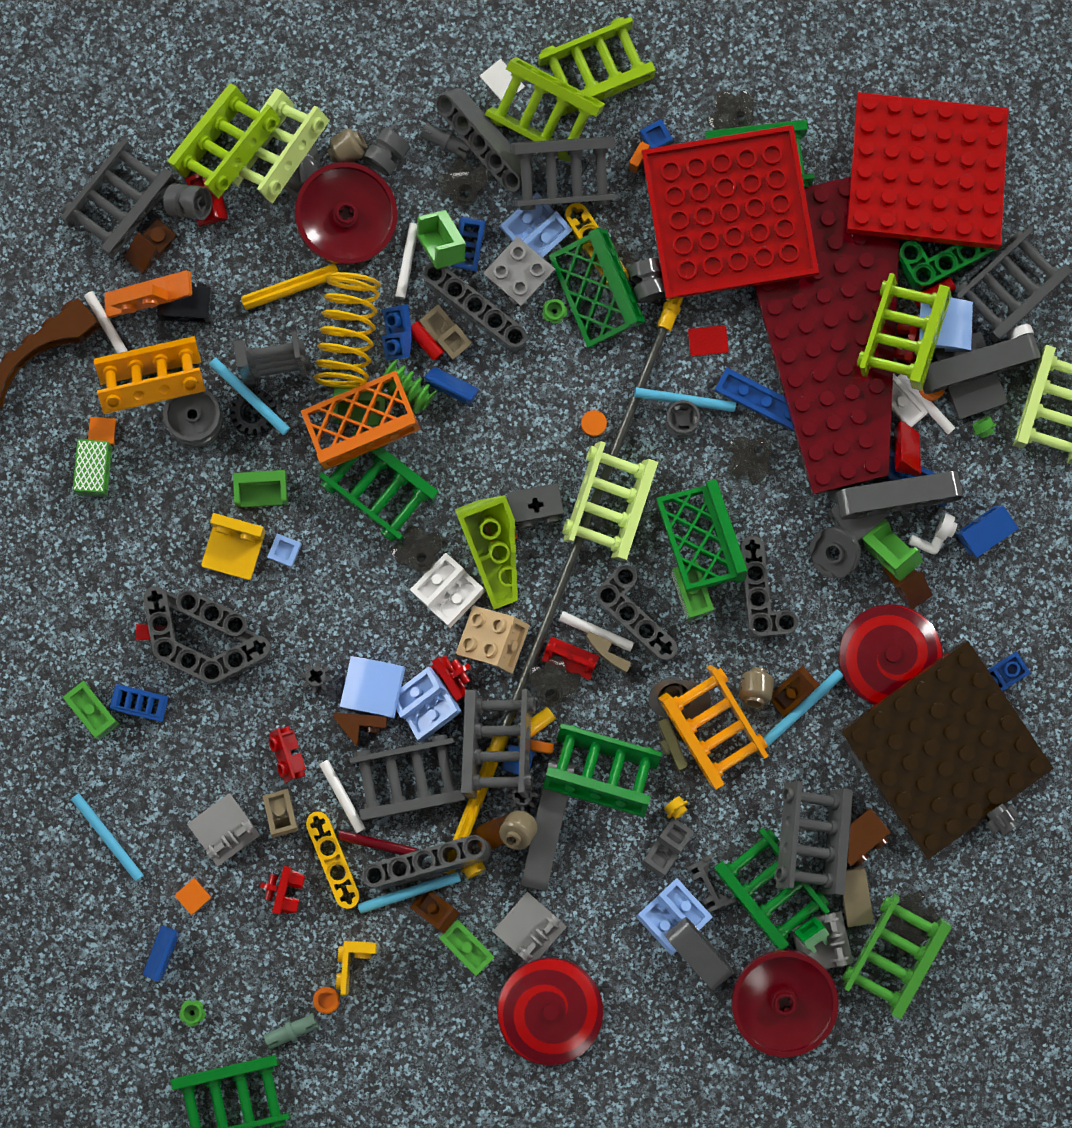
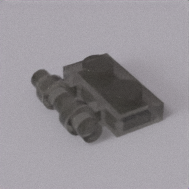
M920 889L912 895L908 893L903 897V901L897 904L906 910L910 909L912 913L930 923H938L940 919L931 905L923 910L920 908L918 903L925 899ZM891 914L887 923L891 922L894 927L890 931L917 946L930 938L927 936V932L906 921L902 923L899 917ZM893 945L900 956L907 953L901 948Z

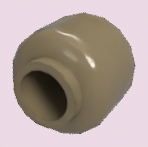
M348 128L330 138L331 148L328 149V153L334 163H354L363 158L367 144L358 130L353 131Z
M754 667L751 671L743 673L739 686L740 699L748 707H764V704H768L772 700L774 678L765 669Z
M513 811L505 818L500 827V838L509 848L514 850L525 849L536 836L538 830L537 822L534 817L525 811Z

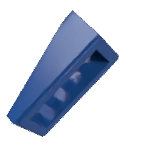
M460 217L459 233L461 236L477 238V243L465 241L466 247L476 248L475 253L465 252V257L474 258L473 263L462 262L454 264L452 267L477 272L486 221ZM464 225L479 228V233L464 231Z
M116 684L110 710L163 722L169 696ZM126 692L125 705L122 707L120 706L122 694ZM133 695H138L135 710L130 709ZM144 697H148L146 710L142 712L141 708ZM154 699L159 700L156 715L151 714Z

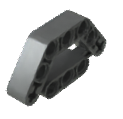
M158 586L148 588L143 595L154 656L161 662L208 685H219L266 661L272 654V647L269 641L263 636L249 631V625L244 616L200 594L187 590L176 596ZM155 594L163 598L159 600V608L162 611L166 610V612H157L156 605L151 602L155 598ZM189 597L195 598V607L191 610H185L183 608L184 600ZM172 609L242 643L213 658L177 642ZM218 609L219 617L215 621H208L206 619L208 610ZM159 619H166L168 622L167 628L163 631H156L155 623ZM234 620H241L243 622L242 629L239 632H231L229 629L230 623ZM257 643H260L262 646L266 645L263 648V654L259 655L258 652L250 654L253 659L251 661L243 652L246 648L249 653L255 651ZM164 644L172 645V653L167 657H162L159 653L161 646ZM236 654L243 657L242 664L239 667H231L229 663L230 658ZM188 655H193L196 658V663L191 668L183 666V659ZM212 666L218 667V677L208 679L206 677L208 668Z

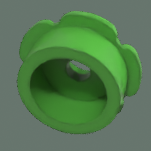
M553 299L544 303L542 315L546 321L558 324L567 316V308L561 300ZM556 309L557 313H552V310Z
M990 416L980 419L972 424L974 429L973 435L985 438L995 432L993 428L997 423H994Z
M198 1000L185 1001L179 1012L181 1021L186 1022L188 1026H196L198 1022H202L206 1015L205 1010H203V1004ZM191 1010L195 1011L193 1016L190 1014Z

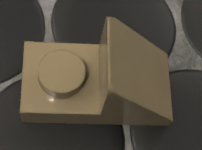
M288 789L263 796L272 838L299 830Z

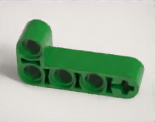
M908 241L899 250L898 265L910 286L916 291H923L947 277H952L990 257L997 249H980L979 247L954 245L928 259L919 243ZM961 250H969L972 253V258H964L961 255ZM904 251H912L916 259H906ZM946 261L950 265V270L941 269L938 262ZM922 272L926 274L928 281H919L916 273Z

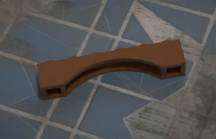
M79 298L64 304L61 308L62 312L56 317L46 319L38 332L27 335L22 340V345L15 351H8L2 357V362L0 363V411L3 410L5 397L12 381L31 359L55 346L82 343L102 327Z

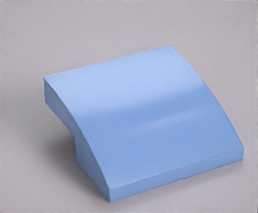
M536 192L532 197L541 198V195ZM548 204L536 205L535 210H520L519 207L499 225L500 229L511 241L518 236L542 258L573 230L561 215Z
M951 298L935 348H945V352L971 351L973 302ZM921 303L920 317H930L932 308H930L929 304ZM920 328L919 340L923 339L925 331H922V328Z
M351 656L340 707L395 718L406 667Z
M429 666L401 687L396 708L399 716L407 720L416 739L422 742L462 712L445 684Z
M676 878L635 917L672 956L676 949L665 936L667 931L685 917L700 930L713 916Z

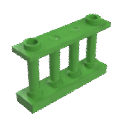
M893 892L891 898L886 896L880 907V911L883 913L853 967H847L842 980L845 981L843 985L847 991H850L853 983L888 1001L891 1006V1015L901 1020L952 926L950 922L943 918H940L938 923H930L897 905L900 898L898 894ZM891 914L927 932V936L930 938L926 945H920L919 947L884 928ZM880 937L914 955V959L917 961L913 969L908 968L906 970L871 951L878 938ZM867 960L901 978V982L904 985L900 992L895 991L893 993L860 975L859 972L865 961Z

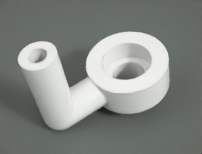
M947 513L943 514L936 528L932 543L912 535L908 544L936 555L943 541L947 537L952 538L958 525L954 522L955 517Z

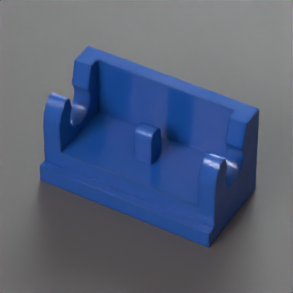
M995 505L957 531L955 536L968 554H973L977 558L1019 528L1004 505Z

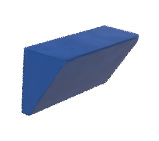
M433 367L425 376L426 384H430L431 387L469 406L472 405L479 391L477 387L436 367Z
M166 926L160 927L143 972L144 976L157 982L163 980L180 934L179 931Z

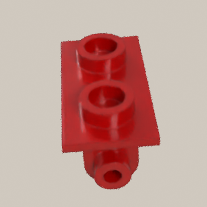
M551 637L541 661L590 680L599 656Z
M287 726L281 729L277 728L269 733V746L272 752L276 754L278 761L277 771L280 777H283L284 782L287 783L294 778L305 777L304 771H306V767L301 753L291 754L292 750L299 748L294 730Z

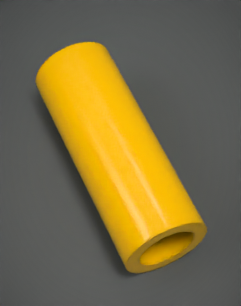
M545 707L531 718V737L556 720L548 707Z

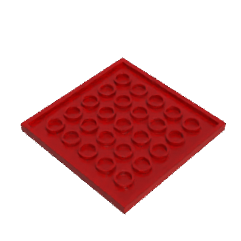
M858 92L856 96L846 233L1000 249L1009 108Z
M794 125L642 150L666 300L819 275Z

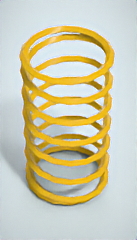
M341 272L331 273L325 279L330 285L348 290L372 291L375 293L374 297L367 299L338 293H327L323 296L330 302L363 304L373 310V313L366 315H357L339 310H323L321 312L324 317L330 319L359 320L371 326V329L359 332L333 326L319 328L321 333L326 335L358 337L368 342V346L361 348H351L333 343H319L317 345L323 351L354 353L366 359L367 362L352 365L324 359L315 361L319 367L353 370L362 374L364 379L354 375L335 372H322L313 376L315 382L325 386L353 389L367 383L369 380V375L361 368L372 363L371 358L364 351H368L374 344L365 335H369L376 330L375 325L369 318L375 316L378 313V309L370 302H374L380 297L377 289L381 287V283L375 278L366 275ZM355 279L365 280V281L374 283L375 285H374V286H371V285H369V284H367V283H364V282H361V281H358V280H355ZM339 282H344V283H349V284H354V285H348V284H343V283H339ZM322 377H333V378H342V379H348V380H353V381H332V380H324V379H320V378H322Z

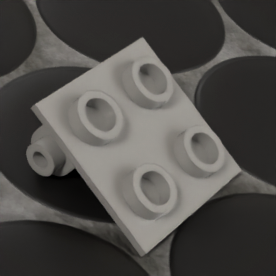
M517 236L483 274L504 291L513 304L516 305L518 303L522 306L555 271V268Z
M230 793L187 824L217 867L260 836Z
M526 892L492 932L526 962L540 958L567 926L531 894Z
M842 911L816 917L830 934L826 937L829 942L827 945L822 941L814 945L817 950L816 953H813L810 949L808 950L793 932L811 918L806 919L792 930L796 950L811 956L825 969L854 963Z

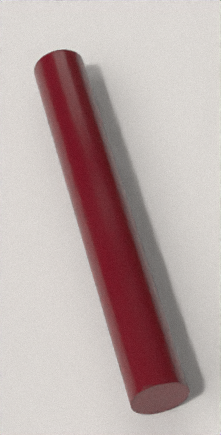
M340 830L338 840L399 855L417 850L415 847Z

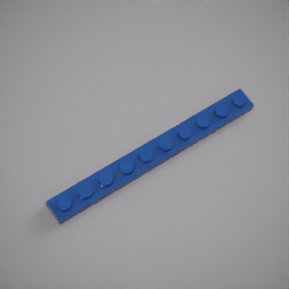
M726 367L714 392L794 432L784 396ZM890 450L889 475L885 479L894 481L919 477L896 472L895 452ZM921 466L920 476L936 474ZM947 503L939 504L938 506L944 508Z

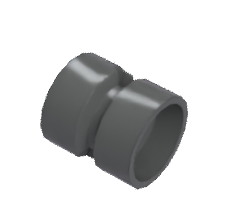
M383 128L376 138L377 144L371 145L363 155V158L375 170L385 176H390L398 166L397 159H403L409 151L410 145L396 132Z
M175 183L166 189L163 204L166 213L170 216L204 220L211 212L212 195L209 189L203 186Z
M658 258L641 260L627 267L631 283L636 284L633 290L638 303H648L665 296L663 278H660L662 273Z
M686 400L673 403L665 417L667 433L679 440L690 438L695 433L700 422L699 409L695 404Z

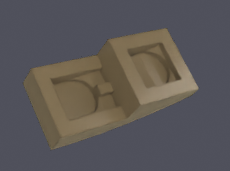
M439 304L418 320L452 360L472 344Z
M588 631L586 640L592 649L606 663L626 675L631 662L608 652L612 642Z
M865 868L847 869L845 894L841 895L847 927L874 923Z

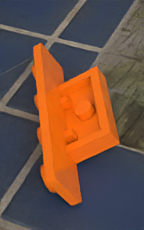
M185 270L106 292V316L112 318L127 313H134L138 310L156 307L160 304L191 296V272Z

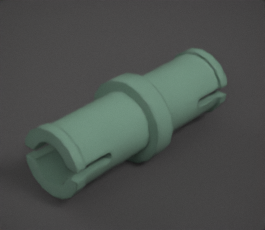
M311 1013L294 1022H285V1026L264 1034L265 1042L269 1045L268 1048L272 1050L286 1042H295L298 1040V1037L319 1029L317 1019L314 1018L315 1015Z

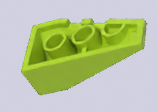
M506 496L477 500L455 509L493 609L495 610L518 601L515 519ZM486 523L488 524L491 533H487L486 528L484 526Z

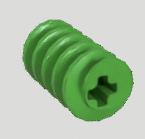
M396 359L387 368L383 376L397 371L410 406L413 405L412 411L414 414H417L432 402L438 391L435 390L429 394L430 384L420 387L422 378L420 377L413 381L414 372L411 371L405 375L406 366L403 365L397 369L398 360ZM394 380L385 383L382 388L385 389L389 386L388 394L390 395L394 394L397 387ZM399 393V395H398L397 398L400 399V400H402V398H401V396H400V393Z

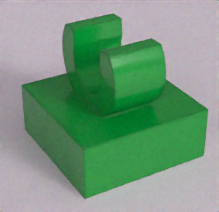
M815 916L793 931L799 941L813 953L817 952L814 945L820 941L825 945L829 943L826 937L830 934Z

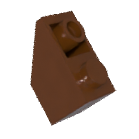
M871 808L864 811L850 823L847 867L853 864L858 867L869 858L866 854L873 847L878 850L889 841L886 836L891 833L890 830Z

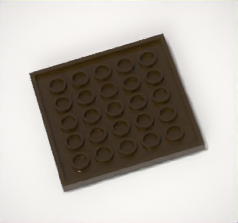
M964 640L839 730L927 860L987 818V813L1002 803L1006 804L1054 769L968 640Z

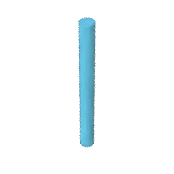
M215 357L209 363L225 381L282 435H285L290 430V427L221 361Z
M637 387L634 390V398L668 403L686 400L695 404L696 407L734 412L736 408V402Z
M838 669L763 737L768 747L844 677Z
M80 793L75 795L71 799L134 881L137 882L144 876Z
M457 871L358 903V908L362 914L461 882V878Z

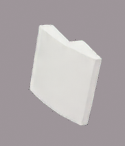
M447 553L410 589L449 628L486 592Z

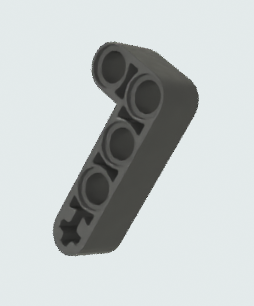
M748 536L740 545L747 570L754 568L759 570L761 574L760 580L753 581L748 577L747 571L746 580L742 582L748 633L755 639L789 636L798 627V617L794 612L788 610L771 612L764 543L757 536ZM751 543L753 548H757L754 553V561L747 564L746 562L751 560V552L745 549ZM751 595H761L764 604L759 607L754 606L750 600ZM782 617L789 618L792 622V628L789 630L782 629L779 625V619ZM758 619L764 621L767 626L766 631H756L753 627V622Z
M630 565L619 566L597 590L595 598L597 605L656 660L664 663L671 661L677 653V643L626 596L637 581V572ZM621 572H628L632 576V581L629 584H622L618 580V575ZM603 591H611L615 599L611 603H605L601 600L600 594ZM624 608L631 609L634 614L633 619L629 621L623 620L619 614L620 610ZM649 626L653 631L652 637H641L639 628ZM657 635L661 636L658 642L662 646L670 645V655L668 653L660 654L661 647L657 643H655L654 647L650 645L654 642Z

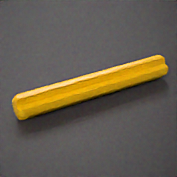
M331 264L246 294L241 297V301L245 310H249L325 283L328 275L338 273L339 271L335 264Z

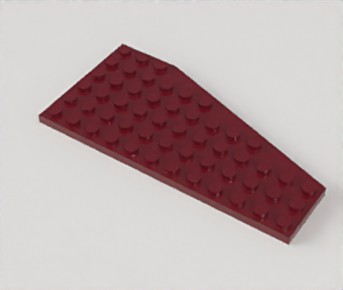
M850 177L812 185L807 188L804 187L819 275L753 286L812 496L887 478L889 475L893 372L870 367L868 376L864 377L861 374L860 367L857 366L860 352H865L882 299L880 289L883 281L888 280L890 273L895 274L896 281L898 280L899 239L846 233ZM893 296L889 310L896 311L897 297ZM885 319L881 333L895 336L896 322ZM878 343L874 357L894 362V347Z

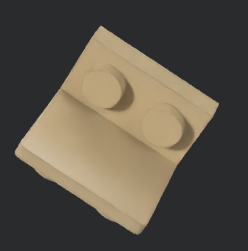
M473 606L456 654L493 665L504 672L513 674L530 625L514 616Z

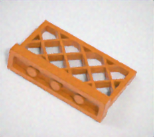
M393 371L301 410L317 452L316 455L325 470L421 430L397 371ZM394 380L397 387L393 396L382 393L383 385ZM366 391L374 394L369 406L357 402L360 394ZM399 393H400V396H401L402 400H400V399L397 398L398 395H399ZM378 396L390 400L385 413L373 409ZM342 401L350 404L345 417L333 412L336 404ZM395 402L405 406L407 414L398 418L390 415ZM355 406L367 410L361 423L349 419ZM316 412L326 414L321 427L312 424L309 415ZM371 412L383 417L380 425L374 428L366 425ZM331 416L343 420L337 433L325 429ZM347 422L359 427L356 435L350 438L342 435ZM323 433L334 436L335 439L332 445L322 449L319 442Z

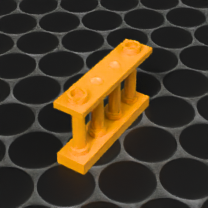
M195 336L95 358L94 365L100 385L106 384L105 389L97 390L103 414L206 391L200 367L193 369V364L201 363ZM179 367L183 368V371L176 372L172 374H168L167 370ZM157 372V377L142 380L143 375ZM132 378V383L117 386V381Z
M709 665L706 668L711 675L710 678L680 697H672L665 693L658 697V700L708 783L717 790L724 785L721 779L724 775L723 772L754 752H757L764 759L769 755L765 750L768 747L766 741L761 734H755L727 687L726 682L729 681L721 668L717 669ZM715 686L719 688L724 697L723 700L695 718L685 719L681 712L684 710L685 705ZM728 708H731L738 721L705 742L703 740L699 742L694 734L698 731L697 728ZM741 730H744L750 743L718 764L716 762L712 764L708 757L711 753L710 750Z

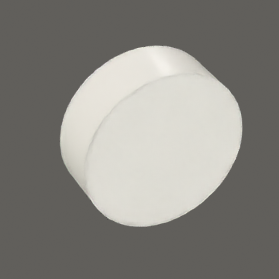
M1023 324L1009 330L1007 337L1010 340L1027 334L1034 335L1030 324Z

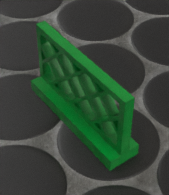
M602 228L590 231L589 235L549 255L587 348H591L634 326L638 327L646 323L609 233L606 229ZM591 241L594 248L591 259L580 256L583 245ZM565 254L574 256L569 270L563 269L558 260L559 257ZM578 259L589 262L585 276L574 273ZM594 264L603 269L604 274L601 282L590 279ZM572 276L583 279L579 293L573 292L570 289L569 284ZM588 281L599 285L595 299L583 296ZM604 288L610 289L613 293L610 306L599 302ZM582 299L593 302L589 316L582 315L579 310ZM598 305L609 309L604 323L593 319ZM614 311L621 313L625 324L617 328L609 325ZM592 322L603 326L599 337L593 340L588 332Z
M717 479L706 481L705 486L656 498V503L686 593L730 581H735L736 584L746 580L748 570ZM702 494L704 504L701 509L688 503L691 497ZM674 502L681 506L676 516L666 511L665 503ZM684 508L697 514L692 524L679 518ZM701 516L712 523L708 532L695 526ZM676 522L689 528L684 538L673 533L672 529ZM692 531L705 537L700 547L687 541ZM708 539L719 544L720 549L716 555L703 549ZM684 545L696 551L691 561L680 555ZM700 554L713 560L708 569L695 564ZM718 562L727 567L729 574L718 576L711 572L715 563ZM691 568L704 574L701 581L690 584L687 575Z

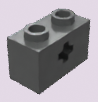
M558 483L507 492V500L515 519V526H518L519 529L534 527L535 522L544 521V524L557 523L559 518L564 516ZM533 502H537L538 506H543L540 507L538 513H535L534 509H529L532 507Z

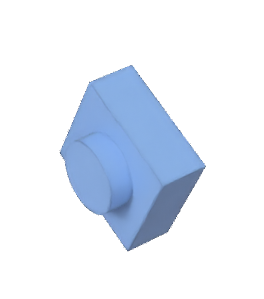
M277 533L267 558L292 568L302 544Z

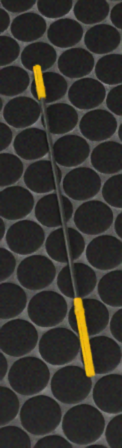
M683 298L670 299L664 302L663 311L656 326L659 329L637 382V388L645 389L667 332H671L676 317L680 313V305ZM634 392L609 455L618 457L641 399L634 398ZM605 464L600 479L608 481L613 467ZM595 488L590 502L599 505L604 491ZM586 512L580 526L589 529L594 514ZM576 536L511 700H521L522 689H525L585 540L584 538ZM506 711L501 726H511L516 711ZM493 736L486 752L504 751L510 736ZM483 762L479 775L481 777H493L499 762ZM481 788L480 791H477V799L468 800L453 840L470 836L488 788ZM456 849L449 851L447 854L448 862L454 861L457 857ZM456 870L448 871L445 873L451 874L454 873Z

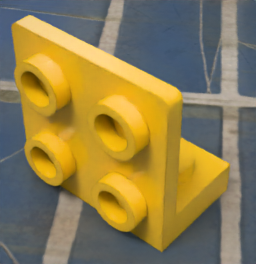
M213 513L210 521L213 527L201 563L202 567L251 580L266 533L264 527Z
M344 941V946H339L338 962H342V973H337L336 989H340V995L346 996L349 992L351 952H354V958L371 959L372 954H378V943Z

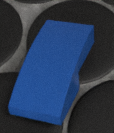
M408 304L382 309L387 334L382 335L381 339L386 361L410 357L411 321Z
M1017 651L988 669L1002 691L1031 673Z

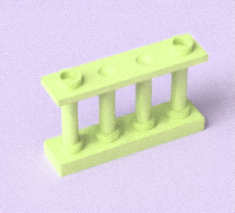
M277 88L273 91L260 112L268 104L281 118V122L231 183L239 186L245 178L259 185L257 190L271 203L276 200L330 121L317 106H314L309 114L293 108L295 104L283 91ZM286 117L302 123L294 135L279 129ZM272 137L287 143L280 156L265 149ZM258 158L273 164L266 176L250 170Z
M1046 345L1040 353L1041 359L1038 360L1013 446L1023 449L1028 443L1034 441L1069 452L1067 463L1072 464L1071 442L1036 432V429L1032 428L1035 418L1039 419V417L1072 427V416L1044 408L1043 404H1040L1042 394L1046 395L1047 393L1072 401V390L1051 384L1050 380H1047L1049 371L1054 369L1072 375V364L1058 360L1057 356H1054L1056 348Z
M600 441L591 446L587 453L586 460L589 463L571 518L567 519L564 524L562 533L565 534L563 541L569 543L574 541L575 536H579L609 547L610 551H613L612 559L624 561L628 558L658 462L647 459L638 465L603 453L606 443ZM599 462L633 474L634 478H637L634 488L627 489L595 477ZM591 487L625 498L626 502H628L626 512L621 514L588 502L587 499ZM583 511L618 523V526L621 527L618 537L612 538L579 526Z

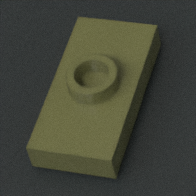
M666 718L659 721L657 726L663 738L660 745L665 756H671L677 772L687 768L688 763L669 720Z

